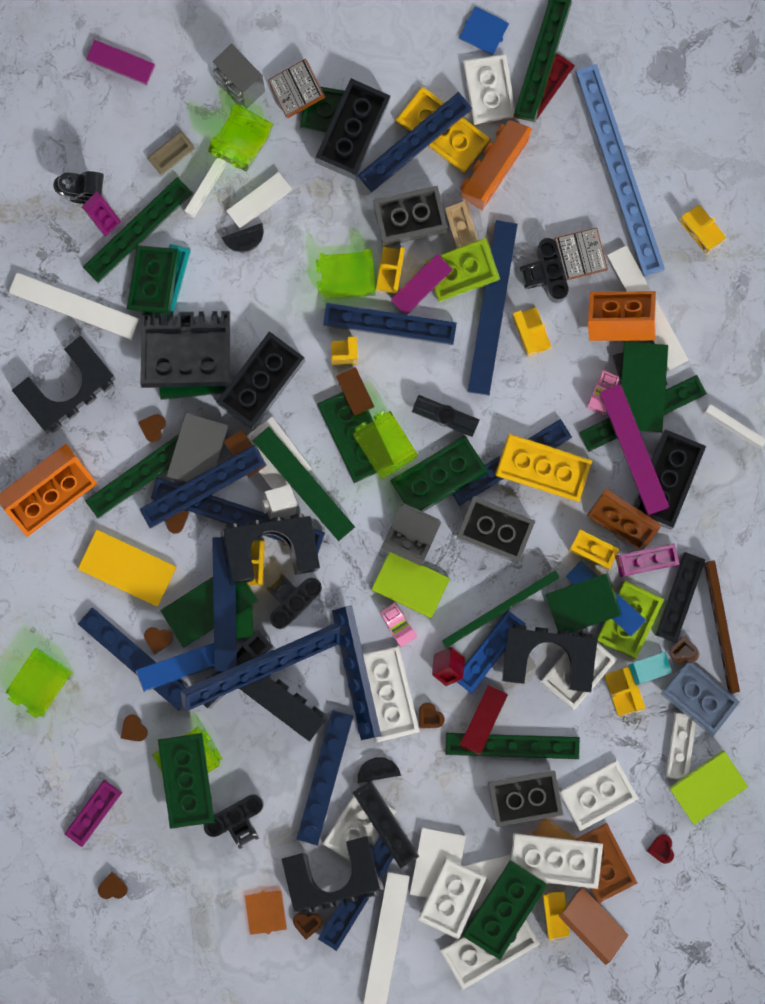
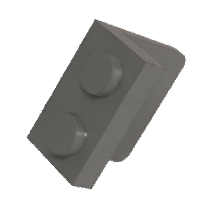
M403 503L397 511L381 548L422 566L441 521Z

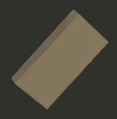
M180 131L147 159L162 176L195 150V147L184 133Z

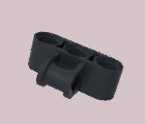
M85 171L81 174L66 172L54 180L53 188L57 194L70 197L71 202L85 204L96 192L102 196L104 174L94 171Z
M544 238L539 242L537 248L538 262L519 267V270L524 276V289L545 285L549 299L554 303H561L566 299L569 287L557 243L551 238ZM549 245L552 247L553 252L551 254H544L541 247ZM555 266L558 269V274L550 275L547 272V268ZM554 287H561L564 295L557 297L553 294L552 289Z
M281 573L279 575L280 578L271 587L268 586L266 588L280 603L270 615L272 626L280 630L287 628L321 594L322 585L319 580L307 578L296 588ZM309 582H315L318 585V591L315 594L306 592L305 588ZM296 597L302 600V607L298 610L290 607V601ZM278 613L285 614L287 618L285 624L281 626L276 625L274 622V617Z
M252 794L214 815L215 820L220 823L219 832H211L208 824H204L205 833L210 837H217L229 831L239 849H242L244 844L253 839L258 840L259 836L250 818L262 811L264 807L263 799L257 794ZM251 798L257 799L260 803V807L256 811L250 810L247 806V802ZM232 809H236L240 813V819L236 822H232L228 818V812ZM249 832L248 835L244 836L243 838H240V836Z

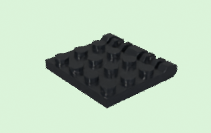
M194 311L178 312V325H174V312H170V315H167L168 325H160L161 315L156 313L154 315V325H152L151 313H142L141 388L230 386V311H221V324H218L217 311H212V324H204V311H199L198 324H194Z

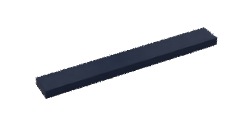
M496 220L491 253L500 280L485 285L468 393L490 395L517 223Z
M157 477L151 499L156 500L182 485ZM213 495L186 509V511L226 524L238 523L239 526H246L247 522L255 520L266 523L270 519L268 513L265 514L264 512ZM313 529L317 553L319 554L325 532ZM264 535L265 537L284 542L277 536Z
M334 623L181 690L182 708L185 711H189L340 644V627Z

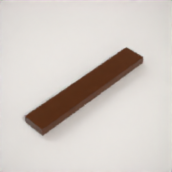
M715 560L707 561L704 564L727 689L729 693L740 692L716 562Z

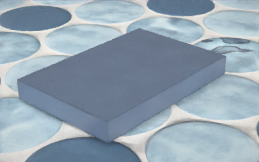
M687 661L661 693L663 697L712 737L740 703L739 700L694 663Z

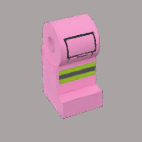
M604 370L602 371L587 405L588 409L602 415L607 413L599 393L600 391L617 386L619 376Z
M395 603L380 612L400 648L418 637Z

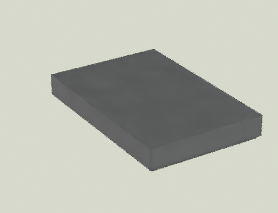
M185 412L166 476L189 482L216 467L228 425Z

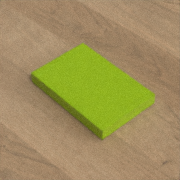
M487 238L441 254L440 256L454 270L434 288L438 302H443L500 280ZM431 259L425 260V264H427Z
M389 552L371 590L431 619L450 578Z
M624 580L617 594L644 617L646 622L631 637L612 619L606 620L596 639H598V642L636 660L664 599Z
M722 750L668 788L691 823L695 825L748 788V785L727 753Z

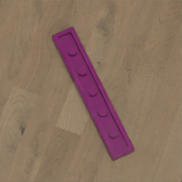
M621 384L600 391V397L647 515L669 508Z

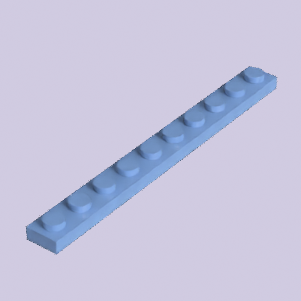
M594 64L578 69L575 73L642 275L646 277L664 271L665 267L598 66Z

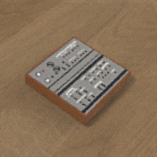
M306 58L268 79L286 118L294 116L325 98Z
M597 227L554 238L559 249L566 280L608 270Z

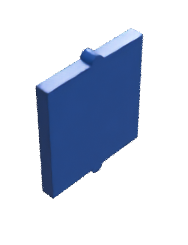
M475 6L469 20L465 21L466 26L459 39L494 55L499 43L503 42V35L509 23Z

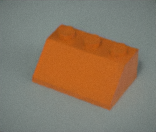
M656 291L590 292L588 310L589 341L656 340Z

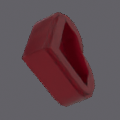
M660 834L646 852L658 861L668 864L674 858V852L671 849L672 839L666 834Z

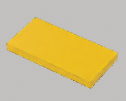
M422 86L396 118L395 122L410 132L442 106L444 102ZM462 118L428 147L461 173L465 174L491 139L466 119Z
M508 433L495 476L579 502L593 460Z
M97 529L78 567V570L159 607L177 569L176 566Z

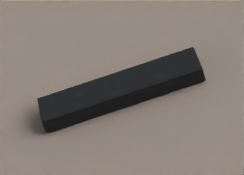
M684 552L655 636L677 643L706 559Z
M372 781L352 792L400 869L420 857Z

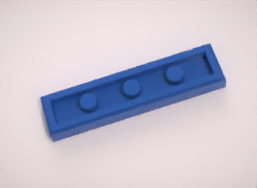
M581 560L566 575V578L573 584L597 577ZM615 592L623 615L612 618V620L632 637L646 622V619Z
M509 610L464 666L463 679L457 681V683L469 693L475 690L505 651L508 628H513V624H526Z
M214 643L136 670L143 692L215 667Z

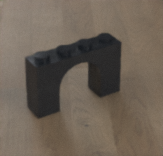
M79 336L64 348L78 366L82 375L81 388L73 398L63 402L52 401L41 392L30 377L12 389V392L47 434L50 431L54 433L62 427L61 423L65 419L69 418L70 420L80 412L78 410L84 404L88 406L97 399L96 395L102 390L104 392L108 391L114 385L113 381L116 380L82 336Z
M295 514L290 516L291 519L282 520V517H275L269 519V522L266 523L255 520L247 522L246 526H239L238 523L226 525V529H223L220 535L229 585L248 583L255 579L251 560V546L255 539L264 535L277 536L288 545L295 575L317 572L320 569L311 516L304 517V514Z
M513 624V628H508L501 681L525 684L527 660L531 651L539 644L554 643L566 651L570 660L567 690L591 693L598 639L593 638V634L579 633L578 637L571 636V631L557 630V634L548 633L549 629L535 627V631L526 630V625Z
M257 630L242 644V648L237 652V666L274 650L275 647ZM217 671V672H215V673H214L212 676H210V677H213V676H215V675H217V674H220V673H222V672H224V671ZM225 695L203 705L207 709H211Z
M365 836L346 841L352 873L348 883L335 892H326L316 885L312 877L307 854L300 853L282 858L294 912H301V915L313 913L316 907L322 906L323 910L335 907V902L344 901V904L355 902L358 896L365 895L366 898L378 896V891L384 890L372 838Z

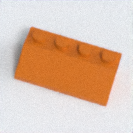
M511 120L506 125L501 124L495 134L498 136L494 144L490 142L483 152L486 156L482 161L478 160L472 169L474 174L470 179L466 178L460 187L462 190L461 198L483 211L530 140L532 128Z
M66 443L0 493V505L26 537H28L98 483Z

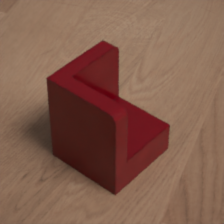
M448 647L434 654L432 675L445 686L462 680L465 658L453 647Z

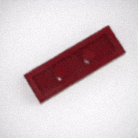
M558 53L555 56L536 119L540 117L575 67L574 64Z
M487 686L460 743L461 747L478 755L481 754L508 697L507 693L492 686Z

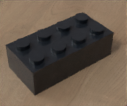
M350 78L317 152L315 163L355 180L388 107L391 95Z
M269 331L232 380L230 386L226 388L217 400V405L254 431L304 364L305 357Z
M665 429L660 436L651 462L669 508L647 515L639 493H637L633 506L660 523L662 527L669 530L673 529L706 446Z
M271 674L239 688L309 742L326 721L323 718L324 712L316 706L311 709L305 704L307 700L297 692L294 695L287 691L289 686L280 679L275 682L270 678Z

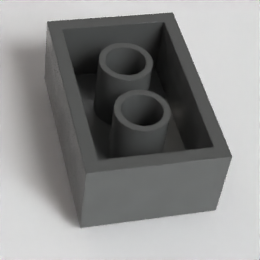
M232 43L212 61L214 77L217 80L216 84L223 91L228 90L232 95L231 99L239 107L243 105L247 109L265 92L263 75Z
M438 186L373 200L383 247L447 233V223Z
M473 496L456 539L518 564L535 521Z
M555 770L488 782L496 827L563 815Z

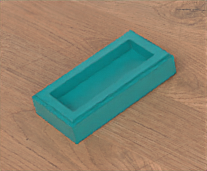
M665 652L628 664L635 685L672 673Z

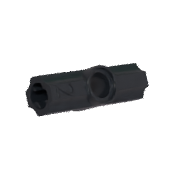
M418 395L411 411L414 414L438 423L442 427H448L472 438L480 419L458 411L450 405L441 404L422 395ZM446 410L451 413L452 418L449 421H443L440 419L439 414Z

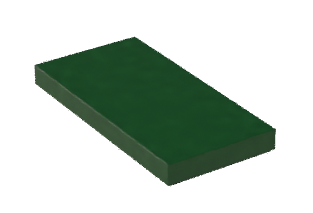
M624 342L621 387L640 432L662 433L668 345Z
M343 392L317 403L354 484L394 466L369 410L354 417Z
M464 435L391 479L390 482L404 504L424 512L489 472Z
M213 577L160 610L183 648L214 630ZM248 583L236 584L237 615L259 601Z
M203 733L158 739L170 829L215 823Z
M510 859L462 936L501 960L545 891L548 883Z

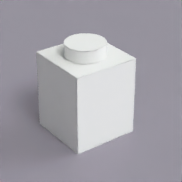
M287 485L265 491L264 501H261L263 512L265 514L268 513L270 519L275 517L283 518L296 514L297 501L291 486Z

